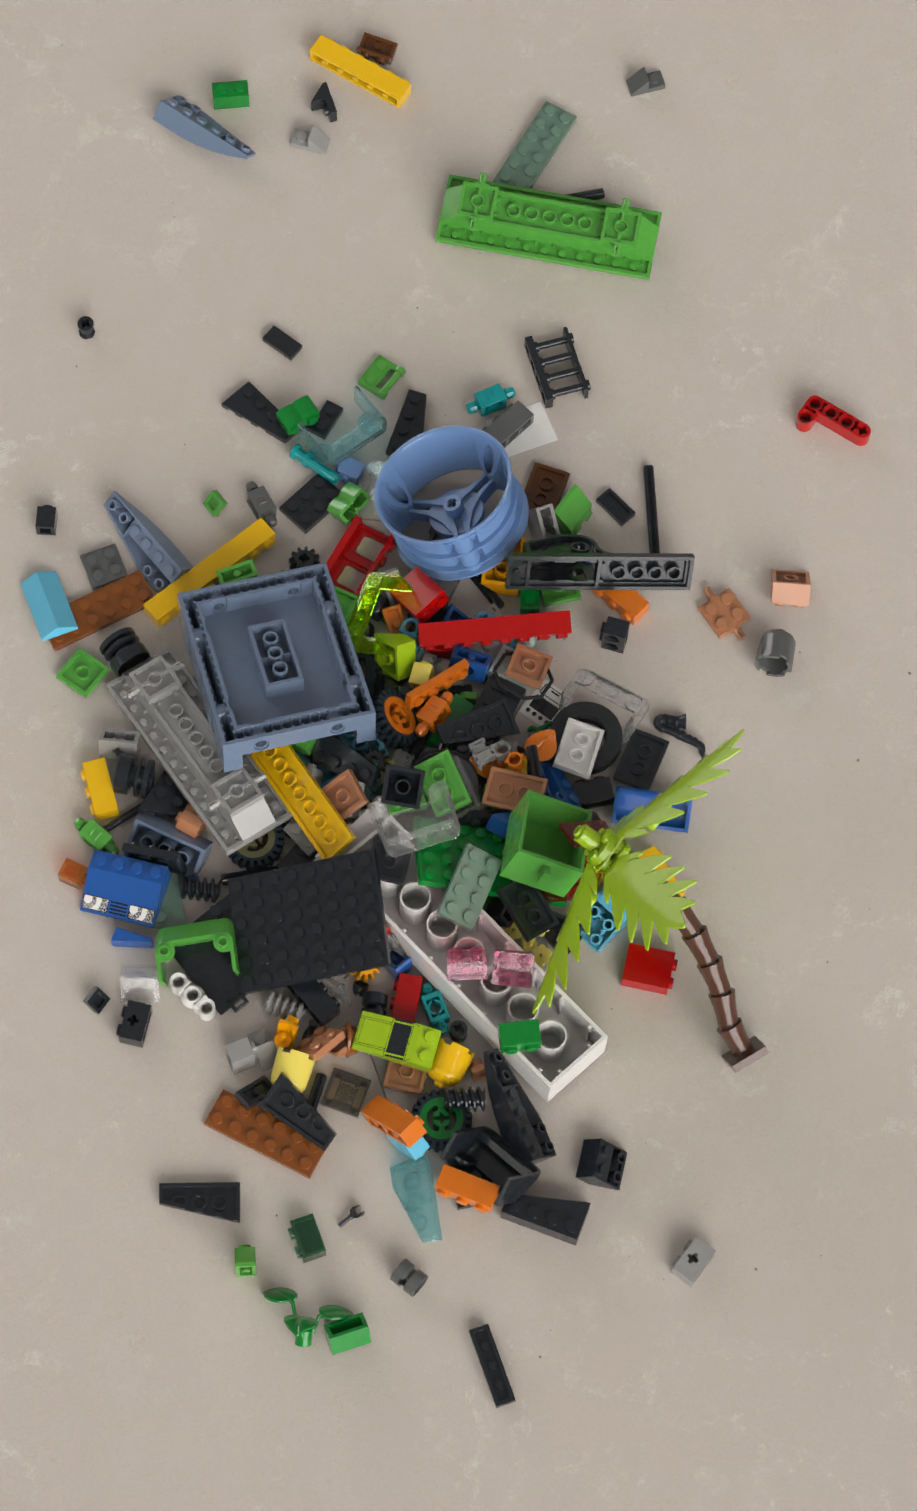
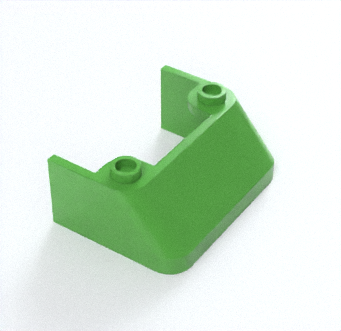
M220 918L160 929L157 933L155 946L159 983L164 988L168 987L165 962L170 961L174 957L175 947L213 941L214 947L219 952L231 953L233 971L239 976L240 970L233 922L228 918Z

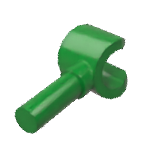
M552 721L539 727L529 726L527 732L536 730L537 733L550 727Z

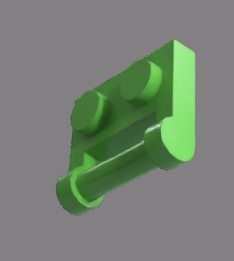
M378 355L360 377L358 385L380 399L385 400L389 390L400 377L404 376L406 371L403 367L397 366L381 355ZM393 372L394 374L382 388H378L387 375Z

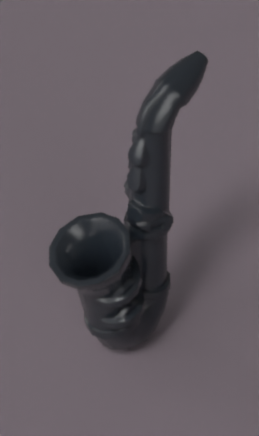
M659 714L654 718L653 725L659 732L673 736L682 742L698 748L701 759L705 756V744L696 737H692L690 734L687 735L685 731L679 730L680 728L686 730V714L680 716Z

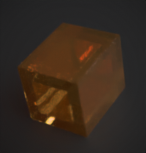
M66 858L58 872L59 881L80 890L83 885L85 886L88 867Z

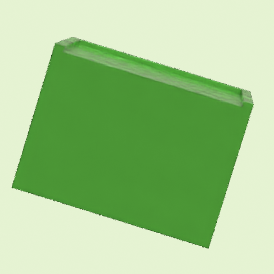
M528 790L509 815L499 876L565 897L583 874L586 855H584L586 848L574 841L573 832L579 825L587 824L590 827L592 811Z

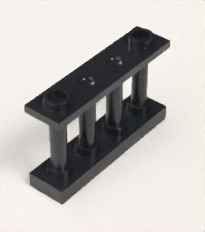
M563 327V337L540 343L534 342L532 336L525 337L524 347L545 408L553 407V400L558 396L582 390L585 399L588 398V392L591 390L590 382L588 379L585 380L573 346V334L569 333L567 327ZM562 344L566 345L567 353L544 359L542 357L539 358V350ZM571 359L573 365L571 369L552 374L544 372L543 368L546 365ZM573 375L577 376L579 384L556 390L550 389V381Z

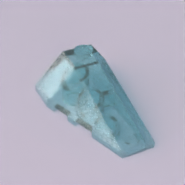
M430 1156L420 1157L417 1160L409 1159L390 1167L393 1189L399 1197L404 1210H406L422 1243L442 1240Z

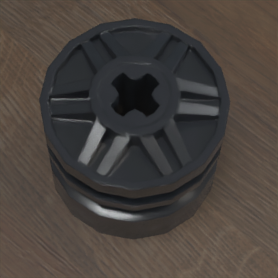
M125 627L112 633L102 642L99 648L101 654L104 655L106 661L110 662V667L118 677L122 676L121 673L150 657L149 651L140 642L139 637L131 627Z
M122 753L115 772L114 792L127 795L131 787H133V796L138 797L141 791V798L145 799L154 785L156 774L155 760L149 759L146 765V758L142 757L138 765H136L135 756Z

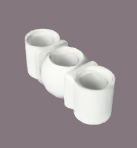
M181 972L172 974L170 977L171 991L178 995L183 1005L189 1009H194V1012L204 1021L214 1019L216 1016L215 1003L213 1000L208 999L204 990L200 986L192 984V981L188 980L185 974ZM176 981L184 982L180 987L174 985ZM190 994L198 995L194 1000L188 998ZM204 1007L212 1008L208 1013L202 1011Z

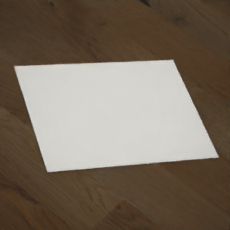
M541 402L526 406L534 414L533 423L504 448L508 457L558 440ZM494 418L486 420L488 426L492 424Z

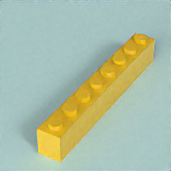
M262 518L258 519L144 603V613L158 628L162 625H167L178 614L177 593L210 587L218 581L217 570L250 559H256L260 552L271 548L275 544V532Z

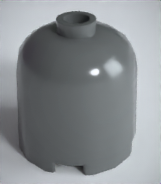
M772 629L765 632L761 637L755 658L757 670L767 671L766 675L773 677H783L786 672L790 673L792 671L796 646L793 636L783 629Z

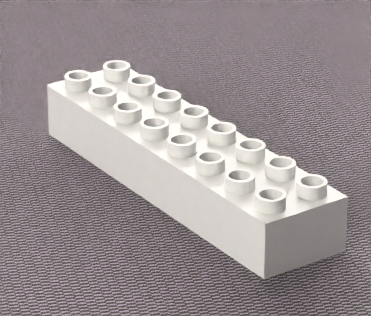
M392 816L389 817L347 853L372 849L375 838L413 847L404 885L401 886L380 880L385 921L387 922L386 927L391 929L388 939L399 951L411 958L412 964L437 990H440V993L494 1049L498 1048L500 1051L497 1031L498 1024L538 1019L542 1041L541 1048L533 1052L521 1050L515 1054H506V1052L501 1054L546 1102L550 1101L604 1053L608 1036L557 984H555L551 1006H547L546 998H544L539 1008L532 1014L545 972L483 909L473 931H468L436 914L446 889L418 885L414 839Z

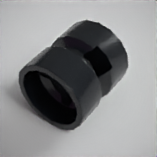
M378 991L364 992L362 996V1006L364 1007L361 1008L360 1017L362 1011L386 1016L384 1009L387 1008L388 995Z

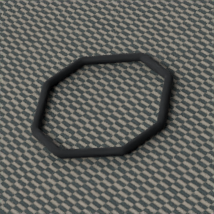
M514 651L505 652L493 668L498 685L522 700L543 698L554 682L550 669L547 671L550 681L540 695L523 696L503 685L496 670L506 656L513 655Z

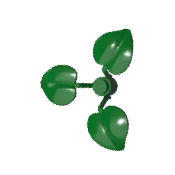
M278 1287L262 1292V1295L271 1302H289L291 1304L293 1315L285 1316L284 1323L296 1336L295 1344L300 1347L311 1346L312 1334L316 1333V1327L321 1318L340 1320L355 1315L342 1306L325 1305L319 1308V1314L316 1319L298 1316L293 1300L298 1298V1294L294 1290Z

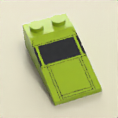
M362 1011L351 1049L428 1072L432 1067L442 1031L425 1025Z

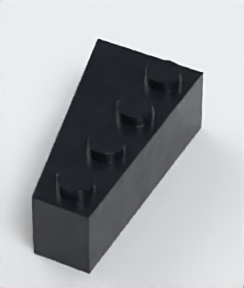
M521 1195L514 1203L503 1205L500 1218L576 1246L591 1203Z

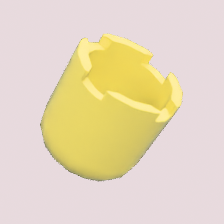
M278 1047L271 1073V1084L273 1085L281 1072H283L302 1093L307 1087L315 1060L308 1059L309 1054L293 1049L290 1050V1053L284 1052L283 1047Z

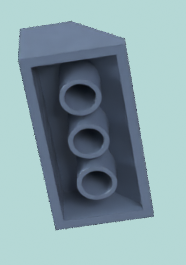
M144 811L143 814L137 816L127 843L136 842L146 847L153 845L163 850L174 849L178 851L187 866L184 879L187 880L188 876L191 875L192 881H195L209 856L213 842L201 836L194 839L176 829L175 824Z

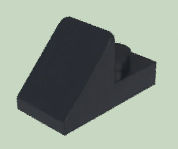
M324 82L311 101V111L323 109L325 117L328 116L331 123L337 121V110L328 85Z

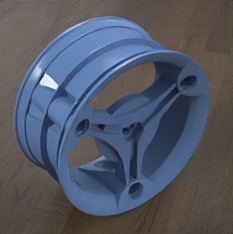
M444 426L428 430L413 437L389 457L381 469L375 485L374 502L378 516L386 528L391 531L399 556L410 569L413 570L417 566L431 579L442 581L462 580L492 569L508 557L509 552L516 548L527 527L529 518L528 499L523 487L512 473L511 462L506 450L492 435L477 428ZM460 470L484 471L480 478L465 489L450 490L434 500H413L421 489L443 475ZM497 489L503 490L504 494L499 504L483 521L485 516L484 504ZM413 520L431 523L434 531L439 536L447 539L434 541L417 540L405 536L403 530Z

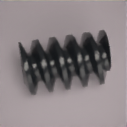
M182 874L180 881V895L182 899H185L188 894L189 900H193L196 895L197 901L204 897V901L208 902L211 897L212 903H216L220 895L221 879L218 884H215L214 878L208 883L207 877H204L203 881L200 882L199 876L196 877L195 881H192L191 875L185 880Z
M477 1086L474 1092L472 1087H468L467 1093L464 1087L460 1088L459 1093L456 1088H452L451 1093L448 1088L444 1089L445 1110L448 1108L450 1113H453L454 1107L457 1108L458 1113L461 1112L462 1107L465 1108L466 1112H469L470 1106H472L474 1112L477 1111L478 1106L481 1107L482 1112L485 1111V1088L482 1092L481 1088Z

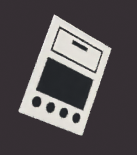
M544 679L540 690L536 689L531 696L540 695L549 681ZM552 684L543 698L527 700L519 711L542 726L549 721L553 722L555 716L568 706L573 698Z

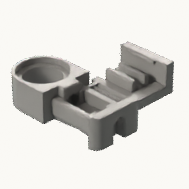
M483 737L468 744L469 751L473 753V761L480 771H482L483 765L494 760L498 763L505 761L508 754L512 752L511 746L507 741H499L490 745V747H486V740ZM500 748L508 749L505 753L497 752Z

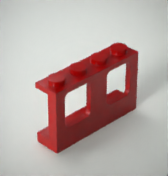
M355 515L326 562L333 585L357 596L364 597L368 593L369 584L376 580L378 576L377 571L380 567H384L388 553H392L395 549L396 543L394 542L393 535L391 534L389 537L363 524L362 518ZM364 537H369L384 545L374 562L356 553ZM347 566L366 575L356 592L337 582Z

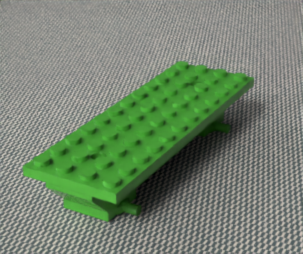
M483 172L480 173L479 179L449 174L436 234V242L649 280L662 212L630 207L631 200L627 198V203L626 198H623L622 205L490 182L486 181L487 173H484L483 178Z

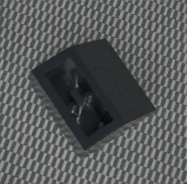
M602 1138L584 1139L576 1178L590 1185L620 1190L627 1152Z

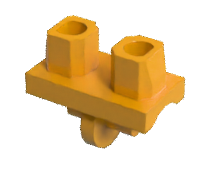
M288 1015L286 1020L282 1018L279 1020L274 1038V1045L277 1048L283 1047L284 1049L288 1048L291 1050L295 1047L299 1027L297 1026L299 1024L298 1018Z

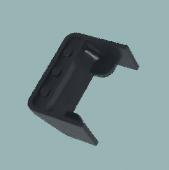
M486 1126L454 1131L440 1156L442 1160L455 1158L457 1163L463 1167L474 1165L495 1184L499 1185L500 1188L497 1191L499 1196L494 1203L496 1206L514 1203L541 1174L537 1166L497 1132Z

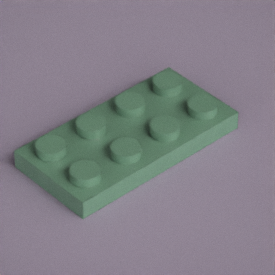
M467 843L436 914L468 931H473L502 860Z

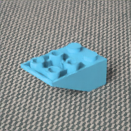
M604 887L597 894V900L591 907L590 934L587 935L583 931L580 933L582 939L597 953L627 926L625 908L620 931L616 930L612 913L611 895L608 904H606L604 900Z

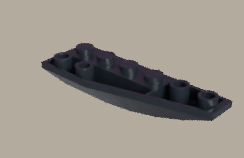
M499 1049L484 1051V1065L489 1096L502 1138L533 1164L556 1156L553 1143L550 1141L545 1125Z

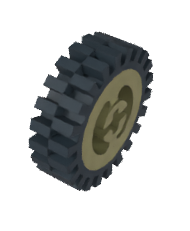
M279 825L257 838L259 845L262 847L263 838L268 837V842L263 849L259 850L258 844L252 841L228 857L232 859L234 864L237 863L238 867H245L246 870L265 868L268 865L272 866L274 861H278L280 858V853H283L285 841L282 826Z

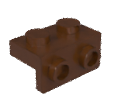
M364 32L361 43L357 46L356 51L367 60L372 58L381 65L386 63L391 65L398 44Z

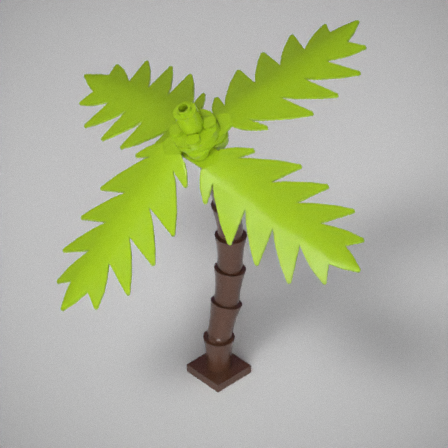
M744 729L729 740L724 741L710 755H705L685 775L682 774L645 807L643 805L637 806L630 814L623 816L606 830L601 828L597 832L587 824L576 827L573 832L574 841L586 848L584 855L587 856L586 860L588 863L566 914L568 915L557 936V943L546 966V973L539 987L532 1014L536 1012L544 998H546L547 1006H551L557 973L563 989H567L568 947L576 962H579V923H581L586 934L589 935L591 907L597 900L596 873L600 870L605 875L604 900L608 904L611 895L612 913L617 931H620L626 908L627 929L631 943L634 939L639 917L644 946L647 951L650 947L654 923L658 935L665 945L668 943L669 928L679 929L682 933V940L698 962L697 968L710 991L708 996L719 1025L717 1032L730 1048V1051L721 1055L724 1062L736 1073L770 1053L756 1036L749 1039L742 1019L738 1017L735 988L731 987L727 978L723 957L718 955L714 948L707 926L701 924L690 907L695 905L696 902L686 897H681L678 894L696 884L697 881L682 880L668 882L667 880L686 867L682 865L654 871V869L671 859L672 856L657 855L638 858L644 852L630 851L631 846L624 839L648 834L649 831L642 828H648L653 831L660 823L685 813L683 810L672 808V805L707 795L706 791L691 788V786L699 785L730 773V770L714 769L712 767L742 751L741 748L732 747L744 733Z

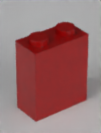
M417 566L389 591L394 600L420 624L428 621L450 601L444 590Z
M629 943L621 985L667 995L668 989H672L674 982L671 972L676 971L678 960L674 959L675 952L649 947L647 951L643 945Z

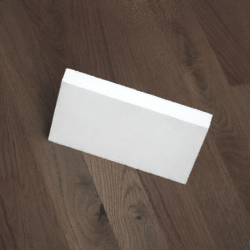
M569 717L552 767L589 780L605 730Z

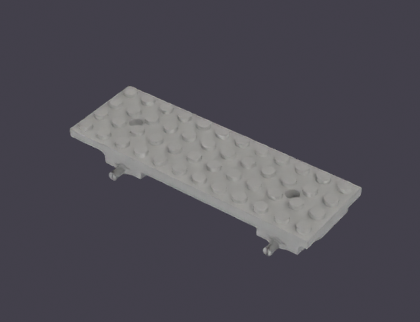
M171 647L158 655L147 658L121 673L122 676L106 684L108 692L137 732H140L142 739L227 856L293 817L268 782L264 771L261 772L249 754L243 755V769L224 773L198 684Z

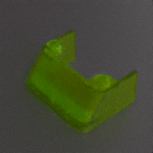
M372 572L364 580L347 622L355 652L390 655L388 649L377 638L363 636L381 589L413 592V588L400 574Z

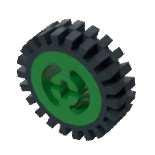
M433 1089L429 1094L427 1092L424 1093L423 1097H419L417 1103H414L411 1111L413 1116L418 1115L423 1120V1127L427 1131L423 1138L430 1146L427 1150L433 1149L435 1153L444 1151L454 1131L472 1127V1112H470V1109L469 1112H466L465 1108L462 1107L461 1112L458 1113L457 1108L454 1107L451 1114L454 1116L456 1124L451 1130L446 1131L450 1125V1114L448 1112L449 1109L446 1108L445 1110L444 1089H439L437 1092ZM435 1111L432 1119L433 1129H431L427 1123V1117L431 1112ZM439 1118L443 1119V1124L440 1123Z

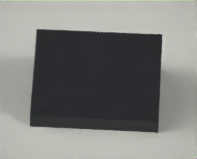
M387 764L381 803L420 809L426 770Z

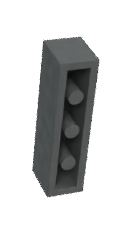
M518 400L515 404H510L501 416H496L492 424L484 427L482 431L492 435L505 448L533 423L534 414Z

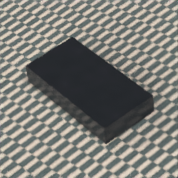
M274 325L262 338L263 342L290 361L302 349V345Z
M611 488L596 499V502L621 526L635 516L636 512Z

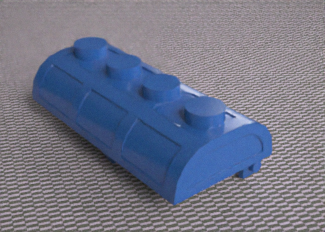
M616 785L611 823H617L623 816L630 814L637 806L643 805L645 807L659 793L663 792ZM693 800L672 805V808L683 810L685 813L660 823L656 829L688 833Z

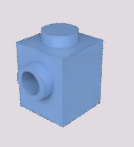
M345 455L343 461H339L336 467L337 473L340 474L339 480L344 484L352 482L359 486L366 473V464Z

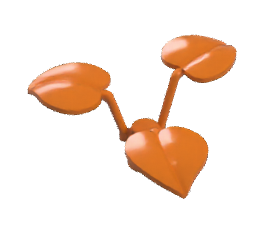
M542 730L531 735L525 742V751L527 746L536 745L540 762L552 759L557 750L555 730ZM511 752L508 754L507 759H505L504 764V761L498 763L494 760L483 765L482 771L477 768L473 761V756L469 757V760L475 766L477 773L483 778L488 779L492 766L502 768L509 765L511 770L522 773L521 769L524 766L523 758H527V755Z

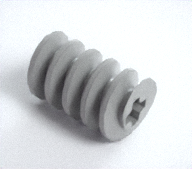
M273 989L268 995L262 1010L266 1008L267 1014L273 1012L274 1017L280 1015V1019L284 1020L288 1015H292L299 1019L297 1026H300L307 1012V1009H303L304 1003L302 1002L299 1006H296L297 999L290 1003V996L283 1000V993L281 992L278 996H275L276 990Z

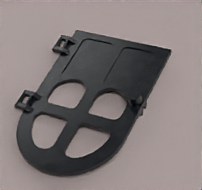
M229 894L215 905H212L208 911L193 923L222 918L223 914L231 908ZM213 941L175 947L174 958L194 983L204 990L208 999L213 1000L215 1008L220 1015H223L230 1008L237 1013L249 1003L245 997L246 995L241 994L239 976L233 971L230 952H219L214 947ZM242 999L244 1002L236 1008L235 1004Z

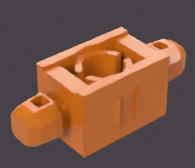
M443 692L440 698L433 694L418 712L416 717L419 723L415 728V733L418 736H425L428 730L436 733L435 727L443 724L450 716L452 710L449 704L454 697L451 692Z

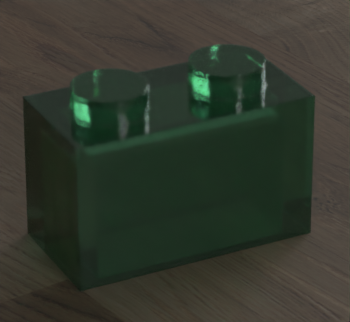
M313 1213L291 1220L288 1233L290 1239H295L297 1246L294 1249L297 1258H302L303 1263L326 1256V1249Z

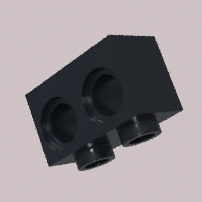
M608 616L607 622L602 623L599 640L602 641L601 648L623 654L630 622Z

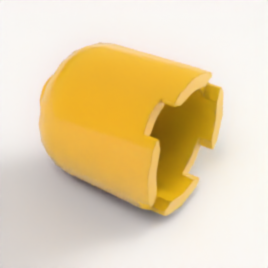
M440 1038L432 1067L427 1073L435 1081L434 1085L445 1089V1086L455 1087L460 1084L474 1057V1053H468L469 1049L453 1041L451 1045L444 1043L445 1039Z

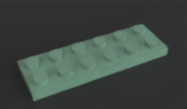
M546 101L493 182L531 189L577 121V116Z

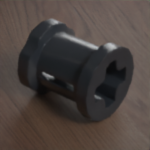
M88 316L81 317L77 322L79 335L82 339H91L95 335L94 321Z
M456 1020L450 1025L449 1034L453 1042L460 1043L465 1041L468 1030L465 1022ZM459 1029L462 1030V1032H459L458 1034L455 1033V1031H458Z

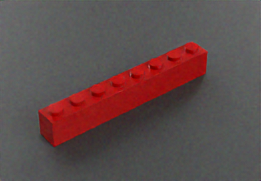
M570 610L421 623L417 625L419 648H424V651L435 650L437 646H443V649H452L454 645L462 644V648L473 647V643H481V646L492 645V641L508 644L514 639H518L519 642H529L530 638L536 637L538 641L549 640V636H556V639L568 638V635L572 633Z

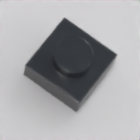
M93 986L83 1002L94 1013L100 1014L110 998L99 987Z

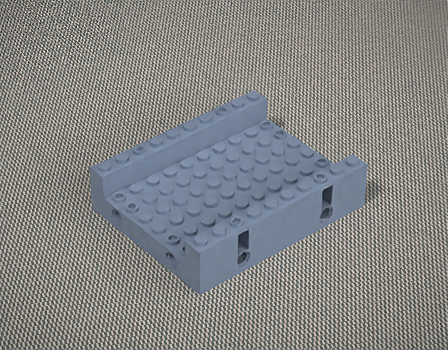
M326 562L177 593L180 627L224 773L243 769V755L351 731H353L357 744L375 740L376 712Z

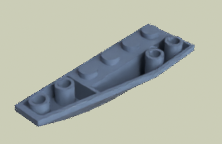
M176 95L160 101L153 120L181 138L197 146L227 156L243 159L255 156L256 153L248 145L241 142L210 116L201 111L199 106L187 102L183 96Z
M113 491L105 502L104 507L138 570L159 593L191 570L193 565L153 522L119 493Z

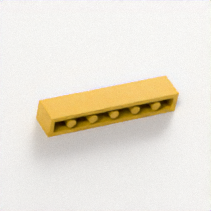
M320 35L310 49L311 61L399 109L411 94V83L408 80L394 75L392 71L383 69L375 62H370L361 54L350 51L346 46L337 44L329 37L326 38Z

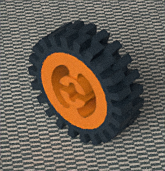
M386 689L371 698L376 712V734H379L378 739L380 741L384 739L383 744L389 745V748L399 750L415 742L420 736L415 733V728L419 723L415 714L418 711L417 708L408 710L404 705L406 695L402 696V692H396V689Z

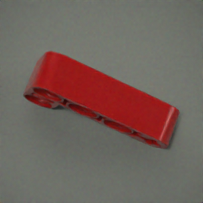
M817 395L810 396L798 412L796 428L801 432L809 431L815 422H818L855 445L864 446L869 441L871 428L866 423Z

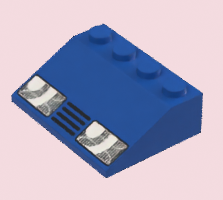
M95 849L88 867L80 910L154 928L172 874L168 866Z

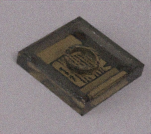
M334 1067L321 1105L358 1118L372 1080Z

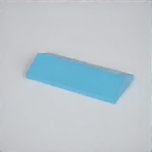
M56 571L35 572L20 583L42 641L78 629Z

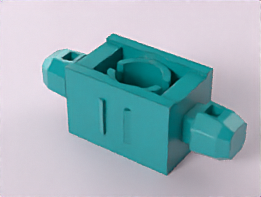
M496 384L474 393V401L465 405L468 414H473L478 410L481 417L507 408L506 399L513 398L515 390L513 387H507L502 390L500 384Z
M430 983L423 984L421 988L423 994L421 996V1005L431 1028L436 1027L437 1030L442 1031L441 1036L449 1034L448 1023L450 1022V1015L440 990L434 992ZM432 1003L440 1008L439 1016H437L436 1012L430 1010Z

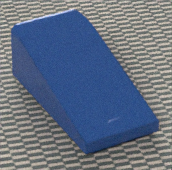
M116 927L111 939L112 946L154 947L152 938Z

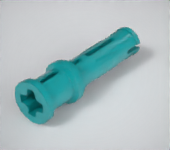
M296 444L291 449L289 454L291 459H296L303 467H309L333 485L339 481L340 474L317 460L312 452H307L300 444Z

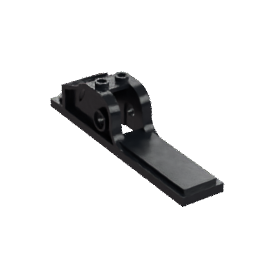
M556 534L536 541L523 542L522 553L509 552L504 586L507 590H690L695 556L691 553H610L602 550L597 542L588 536ZM584 561H589L590 563H595V568H593L590 564H588V563H586V562H584Z

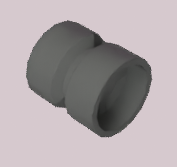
M404 1259L390 1277V1280L397 1286L402 1285L403 1290L411 1297L419 1292L428 1279V1276L420 1269L415 1270V1265L408 1259Z

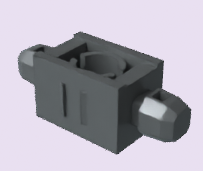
M248 482L246 484L248 495L246 502L256 519L262 518L270 528L277 525L275 517L277 507L264 485L258 488L255 482Z

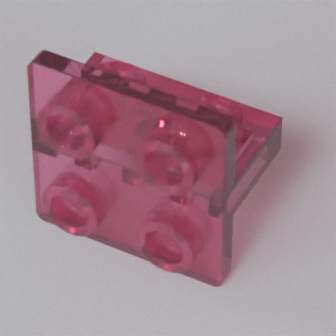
M472 947L470 950L451 948L449 951H446L447 981L487 979L488 960L485 949L481 947Z
M495 949L491 983L530 988L535 954L533 952Z

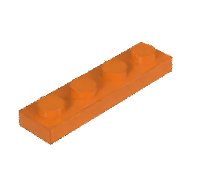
M464 658L406 694L405 707L408 710L419 707L433 694L436 696L443 689L450 688L456 681L463 680L468 675L470 663Z

